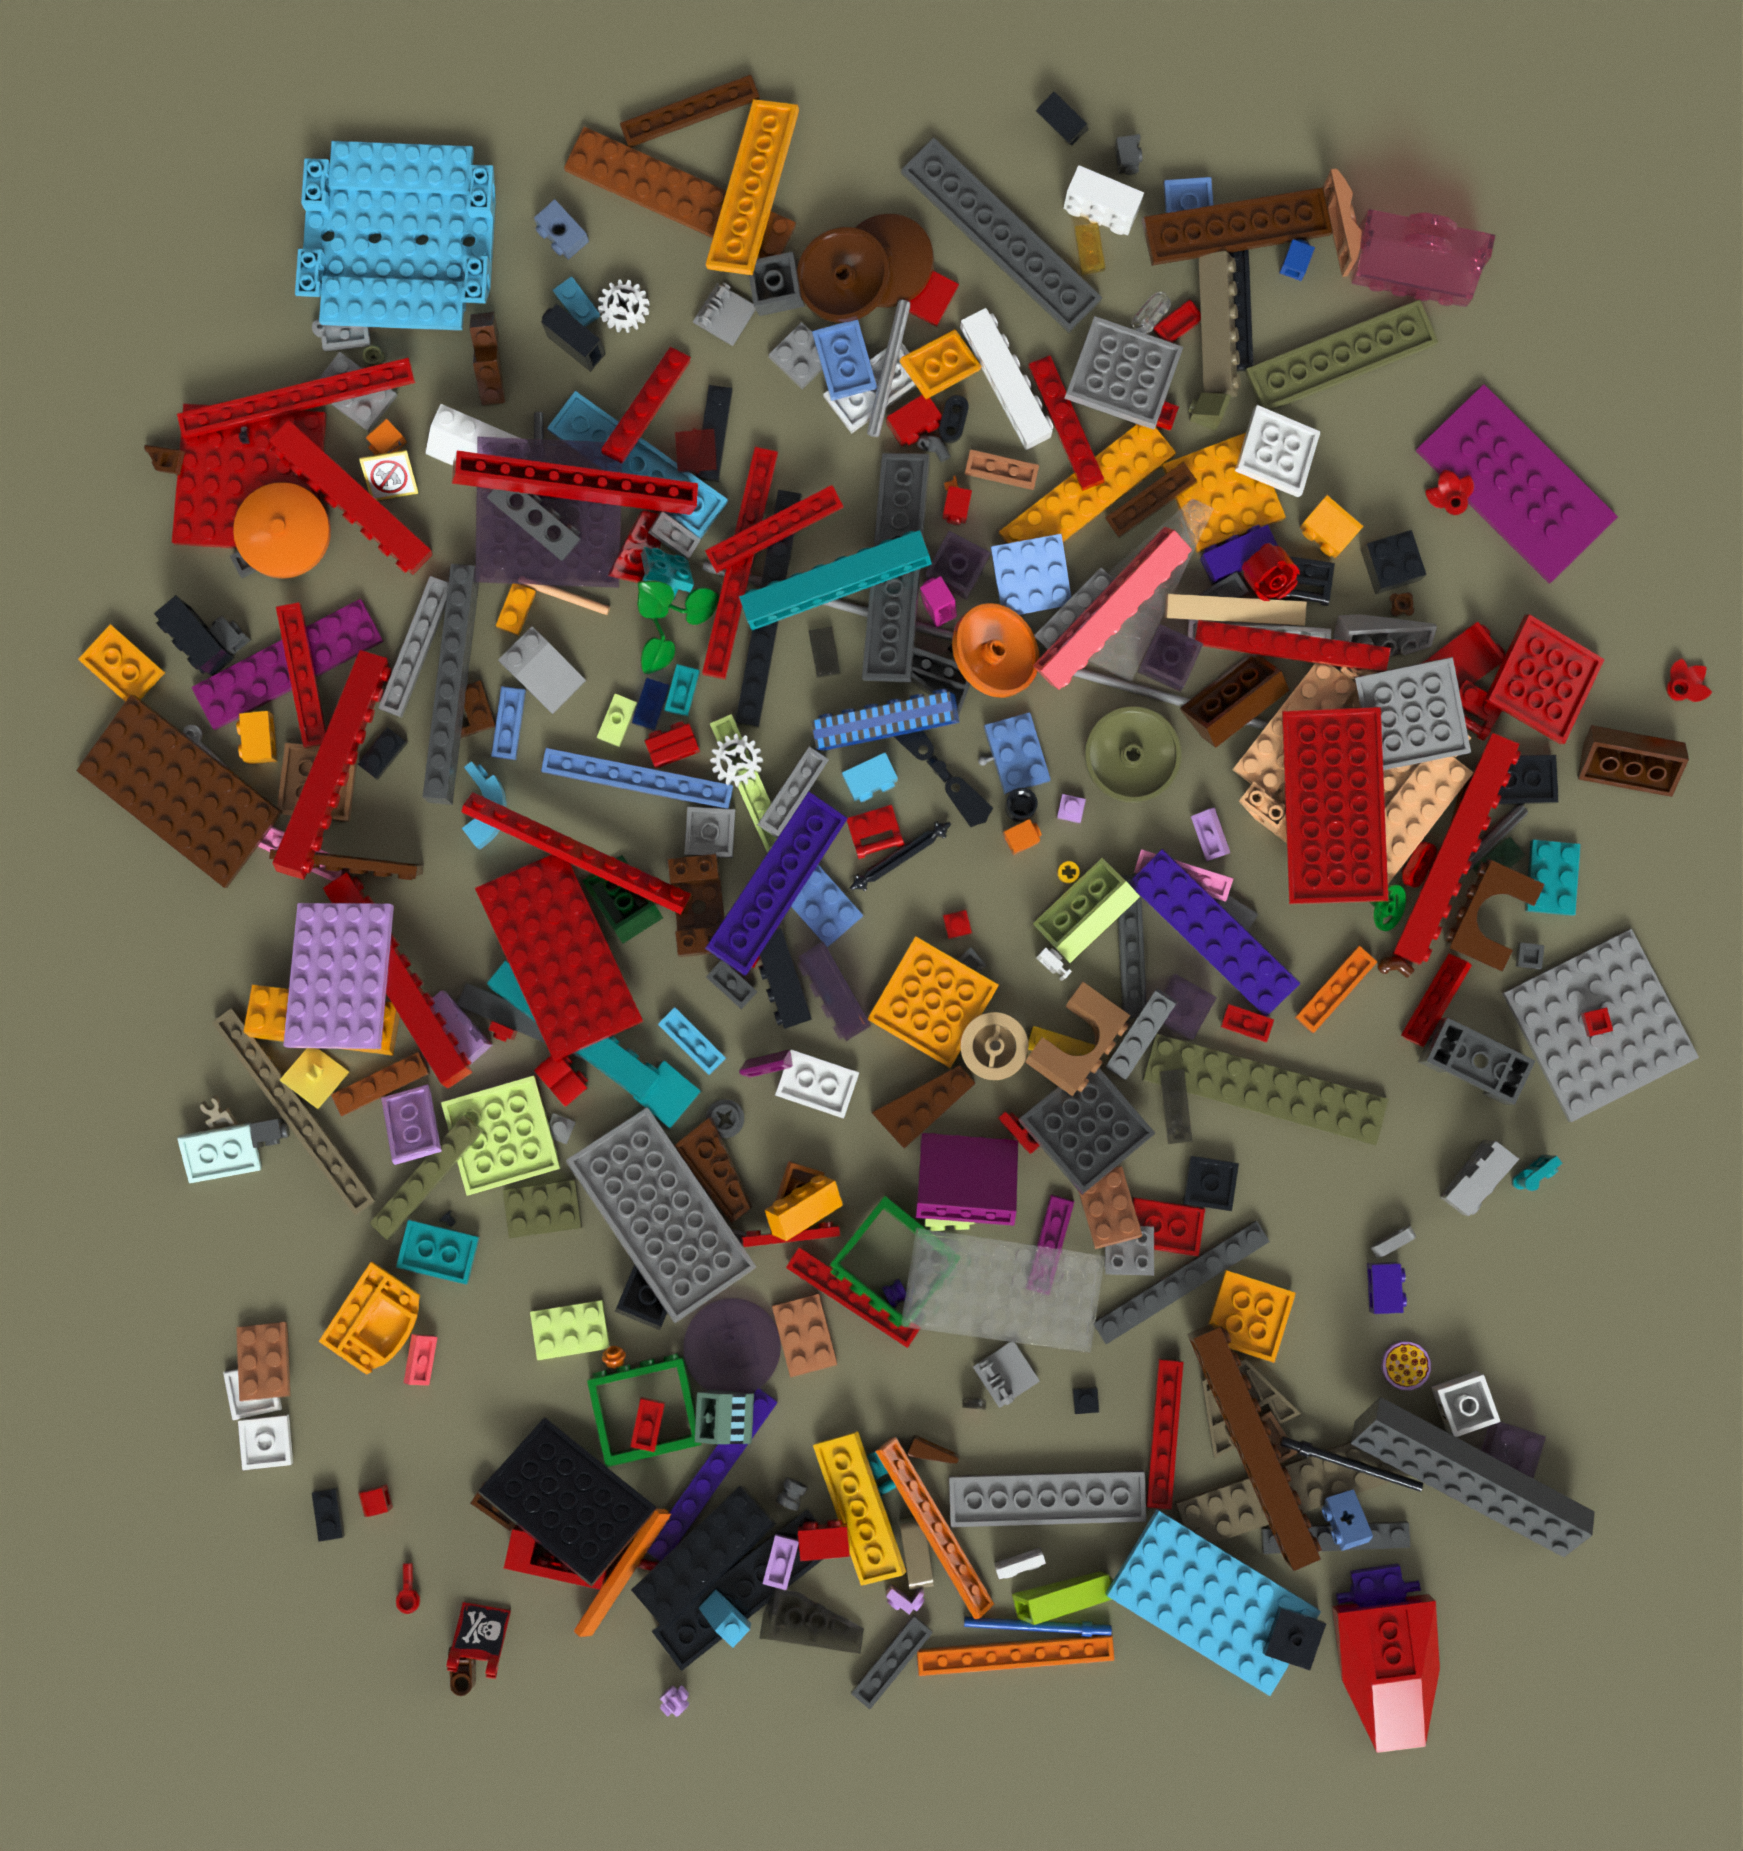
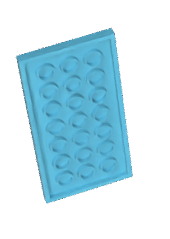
M1156 1509L1105 1593L1109 1598L1271 1696L1289 1666V1663L1263 1654L1279 1606L1315 1619L1321 1613L1318 1608Z

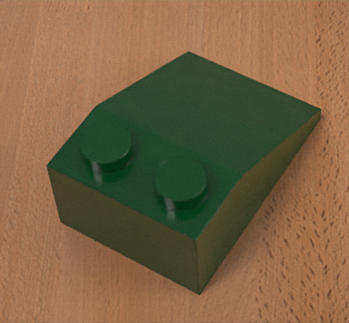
M623 855L616 858L617 860L628 864ZM593 873L582 880L622 944L663 919L653 901Z

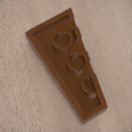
M709 1117L675 1144L674 1147L695 1177L730 1222L733 1223L751 1209L752 1205L712 1117Z

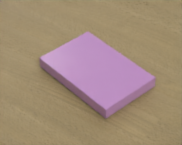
M428 1084L381 1097L391 1158L394 1165L442 1152L431 1090Z

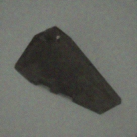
M774 1588L763 1613L759 1639L861 1654L864 1628L828 1610L825 1606L812 1601L800 1592Z

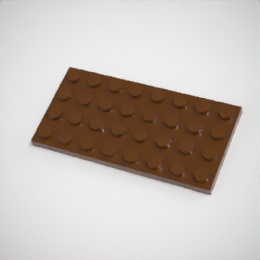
M130 695L76 770L224 888H228L283 813L135 695Z

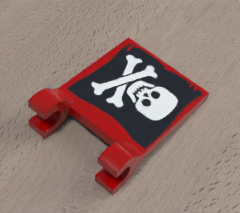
M463 1602L451 1651L447 1659V1671L457 1672L460 1657L488 1661L485 1671L486 1678L496 1679L511 1610Z

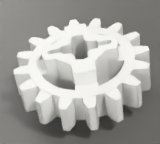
M618 280V286L609 283L610 290H602L605 298L599 297L598 299L601 304L598 310L599 313H602V321H608L607 325L610 329L615 325L617 332L625 328L626 332L629 333L631 326L637 330L638 322L645 323L643 315H649V310L646 307L650 304L649 300L645 299L647 296L645 290L640 292L639 284L632 287L631 280H628L626 285H623L621 280ZM614 298L613 304L609 305L611 299ZM619 300L622 302V304L628 306V312L626 311V309L620 306ZM639 304L638 312L634 315V311Z
M737 734L734 735V740H730L728 736H725L726 743L723 744L718 741L719 750H712L716 758L710 759V762L717 765L712 770L714 773L720 772L717 778L719 780L726 778V785L728 786L732 781L735 782L736 787H739L740 781L748 785V778L751 777L755 780L754 772H761L762 770L757 765V763L763 762V758L757 757L761 750L760 748L754 749L756 745L754 740L747 743L748 737L746 735L742 740H739ZM737 745L736 749L726 751L727 748ZM746 749L751 752L753 761L746 758ZM740 755L741 761L744 763H737L734 766L730 758H736ZM721 760L728 763L727 773L721 766ZM744 769L748 771L743 775L737 776V773Z

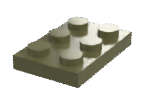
M576 1180L503 1190L509 1238L582 1228Z

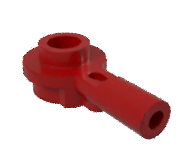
M403 1563V1590L396 1597V1607L400 1612L410 1614L418 1609L421 1600L418 1592L413 1590V1563Z

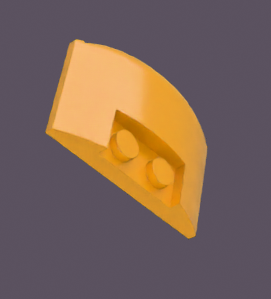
M370 1262L319 1342L363 1373L369 1374L372 1372V1369L383 1366L390 1361L406 1343L417 1320L420 1294L374 1262Z

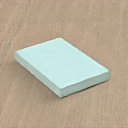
M251 1122L180 1135L177 1139L189 1183L261 1170L262 1164L258 1148H253L249 1126Z

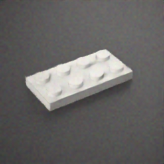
M901 343L886 408L916 387L899 362L901 357L909 353L903 343ZM887 348L870 360L877 388ZM877 389L831 401L828 391L823 394V397L852 434L870 421Z

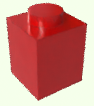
M949 486L943 512V519L947 520V523L952 525L966 524L972 490Z

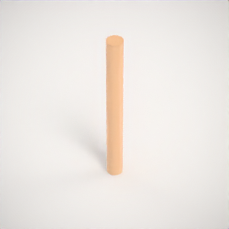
M523 575L519 577L518 584L605 615L609 613L610 606Z

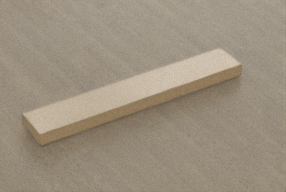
M1166 594L1165 618L1305 626L1307 602Z

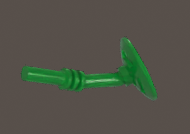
M1392 884L1388 886V891H1390L1388 893V901L1369 902L1374 907V923L1379 930L1389 931L1393 929L1403 916L1406 906V894L1399 885ZM1391 915L1392 918L1383 924V918Z

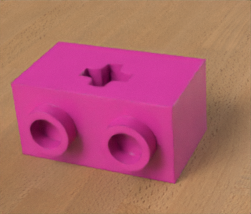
M941 576L925 581L922 587H920L922 603L937 628L957 617L955 599Z

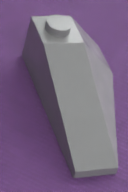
M1361 614L1339 615L1333 637L1334 640L1391 648L1389 657L1401 653L1407 655L1431 647L1437 626L1433 623ZM1337 666V669L1341 671L1342 667Z

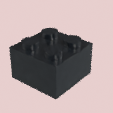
M1412 530L1367 543L1361 549L1375 595L1418 582L1427 575Z
M634 1264L615 1312L660 1330L667 1311Z

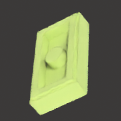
M614 694L597 738L620 747L638 703Z

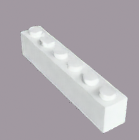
M984 308L961 320L960 329L976 359L981 364L986 378L1025 450H1028L1051 438L1054 427L1049 416H1044L1041 411L1043 407L1037 395L1033 396L1028 377L1020 372V363L1015 354L1011 355L1006 336L999 333L996 317L993 313L989 314L987 308Z

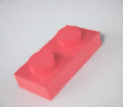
M412 1334L403 1383L408 1385L430 1384L437 1343L436 1336Z

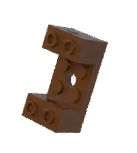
M716 854L668 859L671 885L691 894L681 915L675 912L678 956L682 958L710 955L712 953L706 950L705 947L725 918L718 857ZM696 901H703L706 904V910L702 914H696L692 909Z

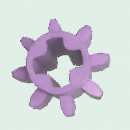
M673 1685L670 1686L659 1698L663 1702L660 1705V1709L667 1717L671 1713L676 1717L679 1716L690 1704L686 1700L689 1697V1693L682 1685L678 1689Z

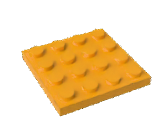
M1246 433L1162 465L1166 475L1184 462L1198 481L1194 486L1175 498L1197 553L1212 545L1222 544L1226 539L1238 534L1240 537L1248 534L1247 530L1253 526L1260 525V527H1263L1267 524L1269 526L1286 518L1274 487L1235 471Z
M915 936L867 1020L951 1068L961 1051V1038L964 1030L972 1020L982 1015L999 984Z

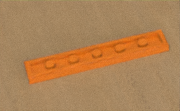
M666 1509L655 1510L650 1519L636 1534L574 1629V1632L579 1637L592 1636L672 1515Z

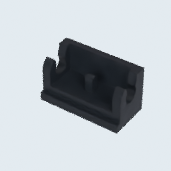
M1055 92L1036 110V113L1071 146L1088 131L1087 123Z

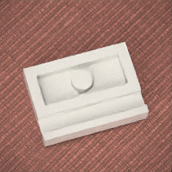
M1045 948L1036 957L1053 974L1057 972L1061 976L1059 978L1061 981L1066 979L1072 972L1070 969L1065 971L1062 968L1063 963L1060 961L1062 957L1052 948L1050 950Z
M1037 1548L994 1564L999 1579L1013 1577L1026 1570L1037 1569L1041 1565L1046 1564L1041 1548Z

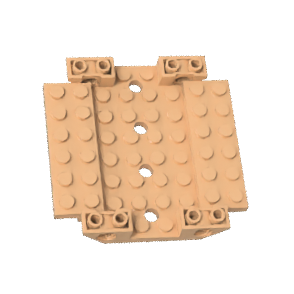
M1315 663L1233 768L1234 772L1251 784L1239 802L1255 820L1287 843L1282 711L1361 708L1355 677L1378 672L1342 667L1340 672L1332 665ZM1453 756L1383 770L1388 884L1474 773Z

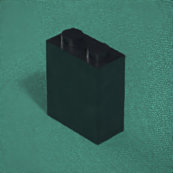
M557 304L553 308L547 309L543 314L541 323L547 337L591 372L606 355L601 340Z

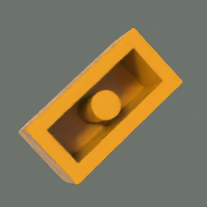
M269 711L240 713L239 721L236 723L237 732L241 735V744L238 746L240 758H243V761L248 764L278 762L274 715Z

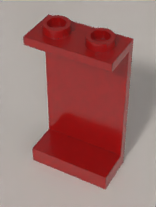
M1477 621L1423 663L1453 657L1459 687L1463 680H1468L1474 684L1500 665L1505 657V651L1498 643L1495 644L1491 639L1488 628Z

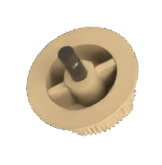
M998 1012L982 1014L972 1020L963 1032L961 1038L962 1058L967 1067L977 1076L988 1080H1002L1012 1076L1023 1066L1028 1054V1038L1023 1027L1013 1017Z

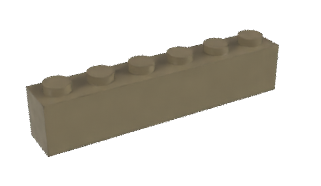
M1221 251L1199 258L1204 393L1228 394L1231 397L1238 396V388L1241 387L1240 375L1237 374L1240 356L1238 350H1236L1239 332L1237 327H1235L1238 309L1237 305L1234 304V296L1237 295V285L1233 281V273L1236 272V262L1227 251Z

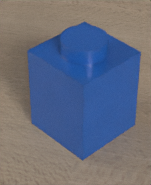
M1293 239L1279 273L1302 281L1315 247L1310 246L1307 241Z

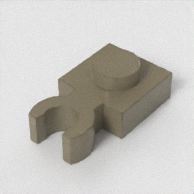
M214 1095L211 1098L214 1107H209L205 1101L200 1104L201 1110L205 1114L210 1115L205 1121L210 1130L239 1125L229 1108L221 1110V1101L218 1096Z

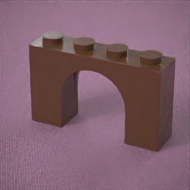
M1487 859L1485 863L1482 862L1477 870L1476 875L1479 877L1475 885L1471 884L1467 890V902L1465 906H1460L1455 916L1457 922L1454 928L1451 927L1445 937V941H1447L1445 946L1503 972L1513 950L1488 939L1482 934L1477 923L1478 910L1486 899L1497 894H1507L1535 906L1545 884Z

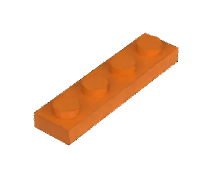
M1357 946L1298 1012L1295 1018L1311 1033H1314L1373 968L1377 961L1362 947Z

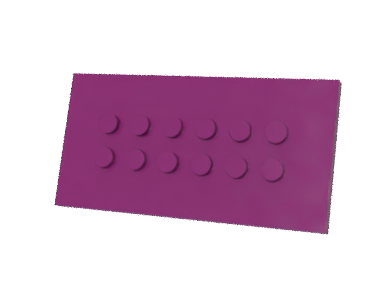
M1484 384L1416 449V452L1439 475L1443 470H1449L1455 473L1459 480L1465 476H1471L1474 482V491L1468 498V504L1549 584L1618 518Z

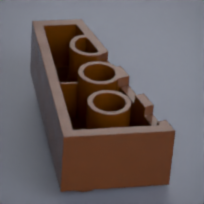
M959 1065L875 1110L872 1114L905 1149L976 1083Z

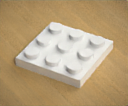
M1256 405L1252 411L1235 471L1300 497L1303 494L1320 431Z

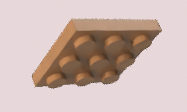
M285 743L277 808L283 812L281 815L292 816L320 746L304 748L303 744ZM357 760L354 765H350L348 782L345 787L342 786L339 792L340 802L337 808H333L330 815L332 820L350 822Z

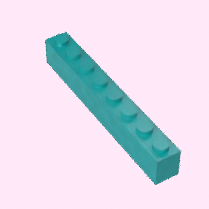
M908 531L902 537L894 540H884L878 546L872 548H862L851 556H841L832 563L816 565L810 571L792 574L783 581L770 582L766 587L758 590L751 589L745 592L744 595L739 596L748 624L752 630L929 566L932 563L921 531Z
M504 961L488 981L489 988L535 1021L509 963ZM610 1036L576 1052L641 1102L659 1080V1075L656 1074L658 1070L648 1062L645 1065L637 1060L639 1055L630 1048L626 1050L618 1045L620 1041L614 1036Z

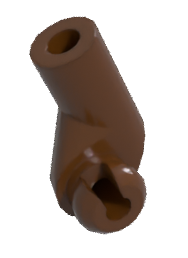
M1399 956L1384 957L1377 966L1382 974L1398 970L1406 978L1415 970Z

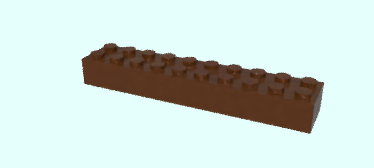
M1211 1323L1188 1333L1189 1341L1284 1561L1293 1571H1296L1321 1560L1318 1553L1322 1551L1317 1538L1313 1537L1312 1533L1308 1530L1312 1526L1306 1513L1303 1514L1302 1510L1298 1507L1301 1504V1500L1296 1490L1293 1491L1292 1487L1288 1484L1291 1481V1477L1286 1467H1283L1278 1461L1281 1458V1454L1276 1444H1273L1268 1438L1271 1435L1269 1426L1258 1415L1261 1412V1408L1257 1399L1249 1394L1248 1390L1251 1389V1385L1247 1376L1239 1371L1238 1367L1241 1366V1362L1237 1353L1229 1348L1228 1344L1231 1343V1339L1227 1330L1223 1329L1222 1326Z

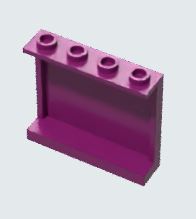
M922 1133L916 1218L1014 1226L1017 1212L1018 1140Z

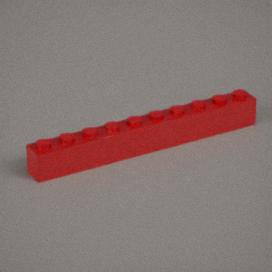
M458 450L453 459L452 484L691 515L697 507L698 483Z
M359 650L272 862L276 872L304 880L306 874L312 871L314 854L321 849L323 832L325 829L328 830L331 824V812L333 808H337L340 802L339 792L342 786L345 787L348 782L350 765H354L357 760L358 752L356 750L358 745L363 744L365 740V728L367 723H371L373 720L375 703L380 702L382 698L384 681L387 682L390 678L391 668L387 658Z
M1495 733L1490 735L1393 951V955L1417 965H1421L1422 961L1427 963L1433 950L1429 948L1432 939L1437 941L1442 930L1439 923L1442 917H1448L1452 905L1448 903L1452 895L1457 896L1462 886V883L1458 882L1461 874L1466 875L1472 861L1468 860L1471 852L1476 853L1482 840L1478 836L1481 830L1486 831L1489 826L1491 817L1488 814L1491 807L1496 809L1501 799V795H1498L1500 787H1506L1510 779L1509 767L1511 764L1516 765L1521 754L1517 750L1520 745L1519 743Z
M347 872L323 887L331 903L375 904L369 895L365 896L362 892L365 887L357 876L353 878ZM391 933L386 994L439 1082L446 1088H450L472 1073L469 1067L472 1062L464 1051L460 1052L458 1049L459 1041L452 1031H447L444 1026L447 1024L446 1019L441 1012L436 1013L433 1008L435 1001L428 992L424 993L422 990L423 982L416 972H411L409 968L412 965L410 960L404 953L400 954L397 949L400 944Z

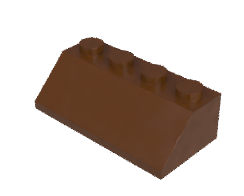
M1250 653L1184 704L1180 710L1200 736L1216 748L1290 690L1280 669L1260 655Z
M1591 725L1583 743L1578 779L1672 797L1689 761L1686 743Z

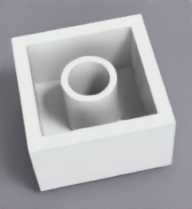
M1475 1371L1431 1387L1446 1432L1454 1437L1501 1422L1484 1374Z

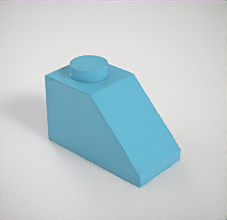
M716 1589L699 1607V1610L712 1628L732 1648L750 1630L751 1622Z

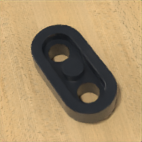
M954 395L946 401L939 427V435L946 443H955L962 437L969 410L968 401L963 396ZM958 406L961 408V411L956 413L952 408ZM951 428L955 430V434L949 435L946 431Z

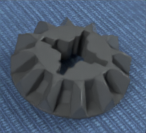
M726 1099L713 1103L706 1114V1120L712 1117L721 1138L735 1136L741 1131L745 1121L741 1107L736 1102ZM732 1110L729 1118L734 1125L725 1123L719 1128L721 1118L717 1112L725 1115Z

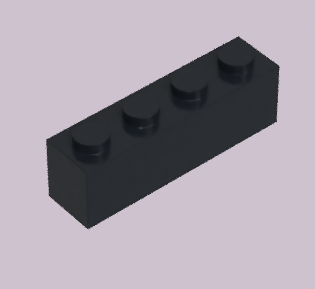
M777 929L759 955L762 965L758 966L762 980L767 979L770 988L766 989L770 1003L775 1002L777 1011L773 1013L777 1025H783V1028L786 1029L812 1020L782 929Z

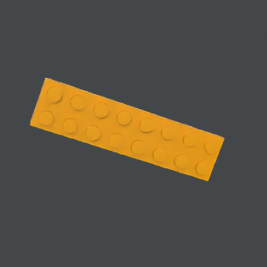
M753 99L706 260L707 269L753 275L798 117V105Z
M1136 424L1095 456L1104 477V483L1082 491L1073 473L1000 530L999 535L1006 543L1061 534L1062 541L1065 542L1174 457L1176 452L1156 427L1153 430Z

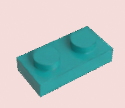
M676 664L665 712L689 717L700 670Z

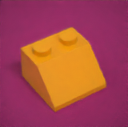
M1327 495L1304 521L1300 529L1303 530L1302 534L1308 540H1314L1321 546L1320 549L1324 554L1336 558L1362 529L1363 525Z

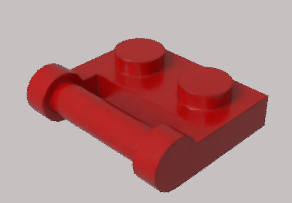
M1463 680L1459 686L1462 708L1484 721V724L1480 726L1464 715L1466 728L1477 734L1478 739L1484 741L1489 736L1491 728L1502 710L1484 700L1487 692L1468 680Z
M892 804L847 819L858 859L865 858L867 854L896 845L897 848L904 846ZM892 830L893 837L864 846L861 844L860 840Z

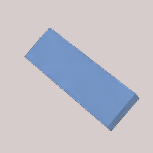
M501 686L491 755L493 758L517 759L526 695L525 689Z

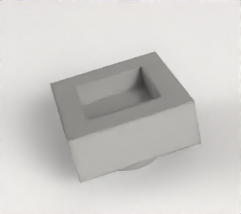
M553 1113L549 1122L553 1139L567 1144L576 1122Z

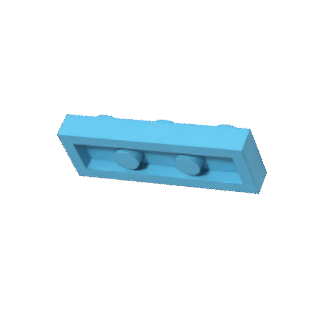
M674 1007L658 1024L708 1075L726 1059L677 1008Z

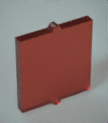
M693 428L692 431L675 432L678 473L693 471L699 473L705 470H717L714 429L697 430Z

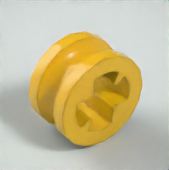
M1072 861L1062 863L1057 871L1058 878L1068 884L1073 883L1080 873L1079 867ZM1065 866H1069L1070 870L1075 871V875H1071L1073 878L1068 879L1067 875H1062V870L1065 871Z

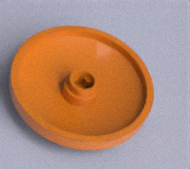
M272 483L255 490L243 501L234 520L233 533L240 555L252 568L269 577L292 578L308 572L323 558L330 542L331 525L326 509L310 491L292 483Z
M986 603L972 608L959 619L952 637L953 655L960 672L974 688L992 697L1005 698L1016 695L1032 683L1037 674V670L1033 665L1039 659V649L1031 628L1020 615L1003 605Z

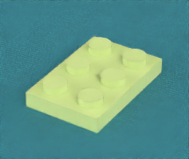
M603 1300L530 1312L537 1360L604 1350L610 1347Z

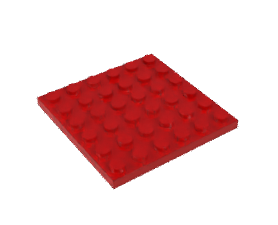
M183 403V412L211 405ZM298 411L184 439L181 435L180 450L185 452L181 473L177 475L172 543L174 545L237 549L233 533L237 511L251 493L268 484L292 483L307 489L320 501L321 491L319 490L316 493L306 483L308 479L302 474L297 476L288 467L290 463L285 458L282 460L277 458L270 450L272 446L269 439L289 420L324 452L327 414L325 412ZM241 427H248L250 444L240 442L239 433H241Z

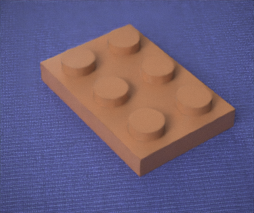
M1122 1166L1114 1168L1083 1195L1078 1191L1095 1249L1142 1237Z
M819 1293L772 1306L790 1378L837 1365Z
M279 1322L236 1327L239 1401L291 1396L287 1323Z

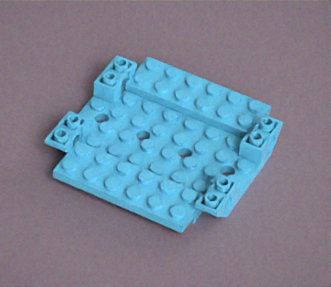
M348 141L331 142L330 166L328 159L304 158L301 204L306 213L303 249H298L295 295L320 297L321 295L319 317L321 325L463 330L466 303H486L491 290L496 207L493 165H473L474 150L472 146ZM327 232L335 233L331 241H324L323 235ZM373 234H380L382 236L381 240L377 243L369 241ZM419 236H427L428 241L426 244L419 245L416 243ZM468 237L475 239L474 245L470 247L463 245V241Z

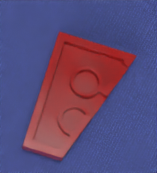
M644 510L639 513L607 576L635 583L642 581L645 574L641 557L644 546L651 549H660L661 542L648 533L659 514Z

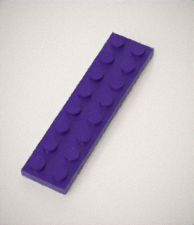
M808 791L705 949L743 975H747L848 818Z
M1161 849L1128 882L1143 899L1265 1017L1301 984L1290 971L1164 849Z

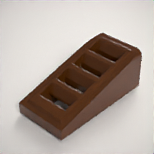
M918 1435L913 1436L906 1452L909 1457L957 1464L959 1460L957 1453Z

